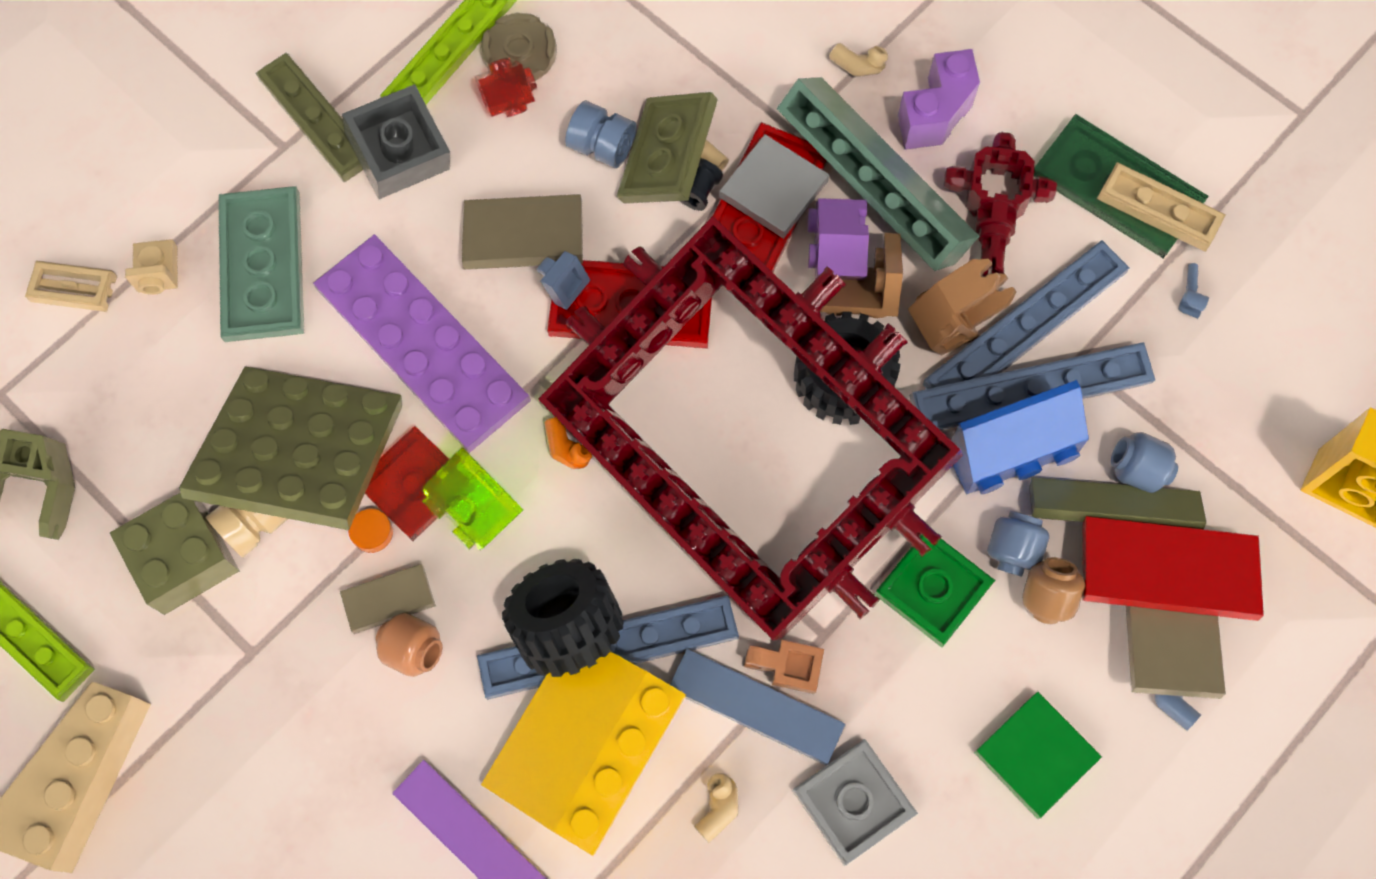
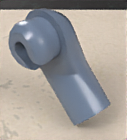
M1155 694L1157 706L1186 731L1200 718L1201 714L1183 700V696Z

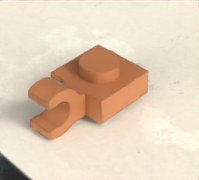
M781 640L778 652L749 645L744 667L758 671L774 672L772 685L815 694L824 649Z

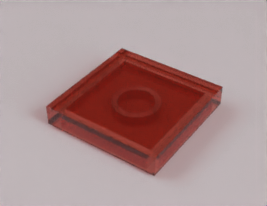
M414 426L380 457L365 495L413 542L460 498L473 483Z

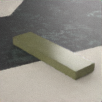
M287 52L256 72L259 81L344 183L363 170L345 135L343 119Z
M1036 477L1031 478L1029 485L1032 517L1083 522L1085 517L1088 516L1204 529L1207 523L1200 491L1161 488L1154 493H1150L1129 485Z

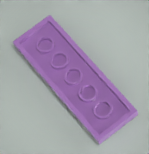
M375 234L313 283L318 292L468 453L473 451L531 401L523 388Z

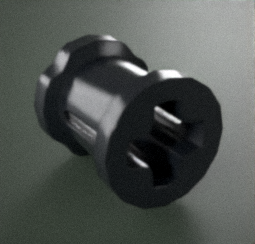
M701 158L688 201L680 202L693 210L703 211L708 205L707 197L714 185H718L722 180V171L715 164Z

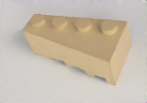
M92 681L0 798V852L49 871L73 873L151 704Z

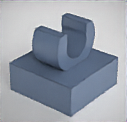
M566 251L563 252L557 261L546 257L536 269L538 273L545 275L540 282L553 302L566 310L590 282V278L577 256Z

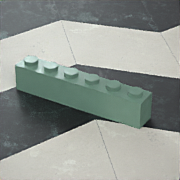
M822 77L797 79L777 107V110L867 200L873 209L898 234H901V237L934 271L955 265L980 236Z

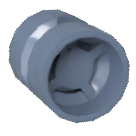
M585 100L577 107L569 122L565 143L568 148L586 156L594 152L596 160L617 169L625 161L633 145L637 129L636 122L617 113L608 117L605 108Z

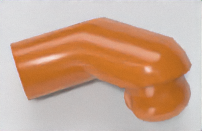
M556 417L546 420L544 424L551 457L571 469L585 468L591 460L592 454L580 443L568 439L566 427Z

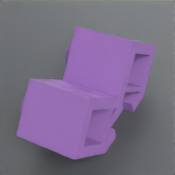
M972 49L934 54L928 76L930 89L903 92L898 112V121L904 150L942 145L960 119L965 117L972 108L980 84Z
M818 198L816 209H809L808 233H815L814 243L817 244H809L808 268L815 269V279L824 271L826 266L832 269L834 274H837L842 280H864L867 277L869 242L868 225H865L867 200Z

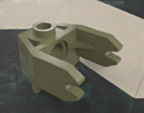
M1 429L0 500L5 479L10 476L44 482L47 489L39 518V536L59 540L67 525L75 491V483L66 444L43 435Z

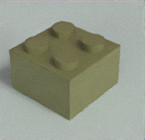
M181 493L110 532L144 601L148 606L163 615L240 572L222 537L206 519L209 513L204 504L198 501L182 499Z

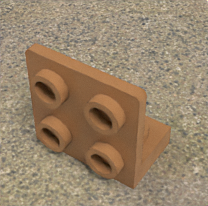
M884 233L883 248H875L874 267H867V277L864 280H843L846 286L820 312L834 313L835 316H841L842 312H852V314L862 313L871 318L898 317L903 279L901 234Z

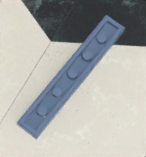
M1101 240L924 379L923 386L926 389L1002 373L1123 277L1130 267Z
M1142 342L912 392L909 397L911 403L939 430L958 427L959 423L1075 380L1078 381L1081 387L1082 399L1149 385L1156 380L1145 343Z
M729 596L623 620V629L618 631L620 638L617 644L610 645L611 652L625 660L638 664L683 653L687 649L692 651L737 640L739 635ZM516 646L477 655L484 694L487 700L539 688L545 678L544 675L538 674L535 669L531 670L526 665Z

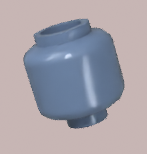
M1137 432L1129 437L1120 439L1111 455V466L1114 467L1115 476L1120 482L1150 493L1160 490L1164 485H1170L1178 472L1174 448L1167 442L1144 432Z
M1010 511L1008 517H1000L996 520L987 552L991 558L999 561L998 570L1022 577L1024 569L1030 570L1032 566L1043 561L1050 536L1048 531L1042 527L1043 520Z

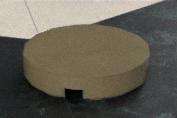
M513 13L502 16L495 21L496 25L491 27L490 30L488 28L484 33L481 50L485 65L494 77L506 83L525 84L536 81L547 74L555 63L557 46L553 30L548 24L546 26L543 22H540V18L532 14Z

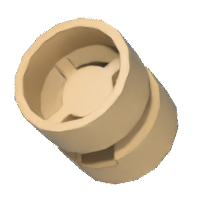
M218 506L206 516L212 527L242 558L258 546L260 542L259 533L261 531L272 534L288 520L287 518Z

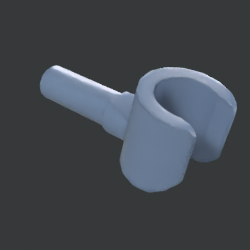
M1190 263L1188 265L1186 292L1180 301L1179 310L1198 319L1201 311L1206 308L1209 297L1197 292L1198 264Z

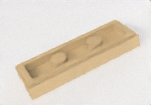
M1118 162L1097 198L1204 252L1211 245L1226 214Z

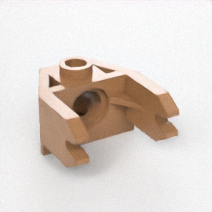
M989 259L970 260L935 283L930 289L921 293L908 308L909 313L931 350L941 356L978 338L980 335L975 327L1010 306L1017 292L1014 287L999 291V287L1009 279L1005 273L998 274L996 272L982 277V274L992 265Z

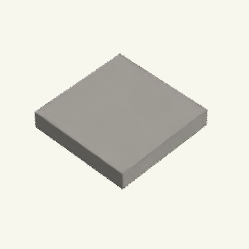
M764 135L720 189L719 197L784 239L827 184L829 174L772 138Z
M866 739L792 790L843 866L852 862L918 814Z

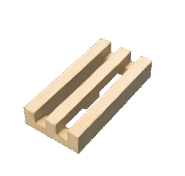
M36 261L25 297L33 303L107 312L109 304L106 300L107 297L111 298L113 290L110 286L111 283H116L117 276L112 270ZM42 275L100 281L99 286L66 280L42 279ZM38 288H40V289H48V290H55V291L78 293V294L94 295V296H96V297H88V296H80V295H73V294H65V293H57V292H50V291H42V290H38Z

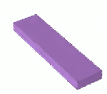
M425 760L392 793L478 879H547Z

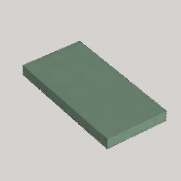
M297 187L218 194L220 337L224 342L304 334L300 192Z

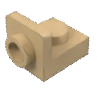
M173 239L133 243V268L125 269V278L138 293L155 295L162 293L164 290L178 289V248Z

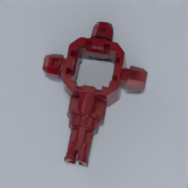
M1006 132L997 133L992 142V147L986 146L975 154L970 170H966V166L946 168L943 185L948 190L962 193V190H967L965 207L974 217H977L976 232L980 236L978 239L982 244L980 259H989L992 262L989 268H992L991 274L996 272L998 274L1004 273L1006 245L1010 243L1011 237L1015 234L1016 220L1024 215L1030 199H1033L1034 202H1051L1055 198L1057 182L1051 178L1038 176L1037 179L1033 178L1035 161L1026 151L1016 150V140L1013 134ZM987 169L992 170V174L1004 176L1006 172H1011V178L1017 179V185H1019L1018 194H1015L1013 200L1008 199L1006 194L995 193L994 197H988V190H982L981 176L985 175ZM988 270L982 274L983 277L988 275Z

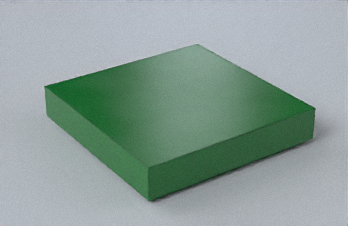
M921 535L920 538L931 550L921 557L919 552L912 546L879 586L874 595L943 648L992 586L995 579L943 539H940L934 546L926 537Z
M1038 691L974 752L1037 819L1042 818L1102 758Z

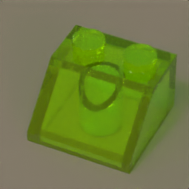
M463 447L422 488V492L427 496L422 501L423 504L438 519L446 515L456 526L452 533L469 550L475 545L481 551L523 511L522 507Z

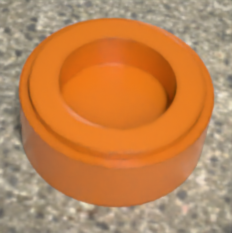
M365 509L355 515L348 534L353 544L359 550L366 553H375L383 550L390 543L393 536V527L383 512L377 509Z

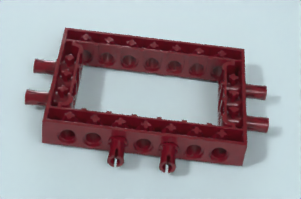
M714 216L700 228L663 268L643 247L635 248L631 252L642 262V265H638L628 255L624 260L623 266L629 269L646 286L606 328L585 306L574 311L585 325L578 319L576 320L572 315L568 318L566 325L589 346L538 400L772 640H782L828 592L832 593L834 591L857 614V617L862 619L870 611L858 600V596L870 608H873L880 599L852 574L854 571L853 567L889 530L893 531L896 529L919 552L921 557L927 554L931 548L919 537V534L926 537L934 546L939 542L942 536L937 534L913 511L915 509L914 505L963 456L959 447L881 375L883 373L881 368L908 341L888 323L882 332L863 351L859 349L856 351L821 318L820 311L846 286V283L837 274L835 275L832 269L826 266L824 271L802 294L799 292L795 294ZM722 286L901 456L900 458L887 461L879 469L881 474L872 479L857 498L852 496L847 501L850 506L827 529L822 527L816 533L819 537L804 548L799 554L798 559H790L781 570L780 577L609 405Z

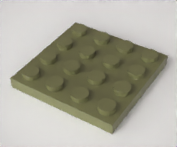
M245 366L179 487L182 499L349 530L402 409L401 395Z

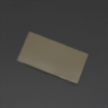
M422 564L340 591L350 630L353 634L380 626L396 615L402 613L412 615L436 606L425 568Z

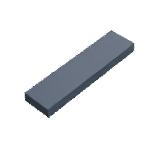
M689 649L686 650L670 683L671 686L685 693L686 699L826 766L845 727V723Z

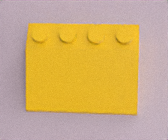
M611 651L606 657L598 658L596 660L597 664L588 668L586 666L581 668L579 673L570 675L569 672H565L562 677H552L551 673H548L481 783V786L592 856L598 851L686 697L685 693Z

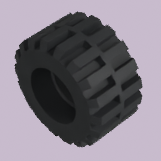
M842 312V317L836 319L834 313L825 316V322L856 351L858 349L863 351L884 328V325L878 320L874 324L869 323V316L860 313L859 319L852 318V312ZM899 351L881 368L883 372L881 375L894 387L901 365L898 363L900 358ZM796 356L794 381L797 383L795 390L798 397L804 396L803 405L809 411L815 407L817 409L816 417L822 420L825 419L826 415L834 417L832 424L841 425L842 419H849L850 425L859 424L860 417Z
M562 559L555 561L552 565L545 564L540 566L536 572H530L524 576V580L512 588V595L507 597L504 602L505 610L502 612V619L507 632L526 665L531 670L535 669L538 674L544 676L551 673L552 677H562L565 672L573 675L579 673L583 667H592L597 664L596 660L598 658L606 657L611 651L610 645L617 644L620 638L618 631L623 629L622 611L603 572L597 569L595 564L589 561L583 563L581 559H572L569 562Z

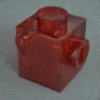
M510 57L488 64L489 71L474 76L487 113L491 117L504 112L506 117L521 114L528 110L526 104L535 101L532 91L537 89V85L530 67L524 69L520 62H511Z

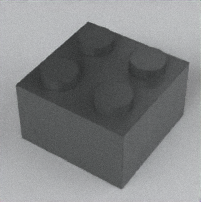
M415 84L342 114L345 135L379 200L450 170V150Z

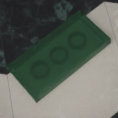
M1075 114L1034 167L1033 177L1051 178L1057 182V192L1164 259L1178 238L1097 199L1116 163L1127 166L1203 204L1209 196Z

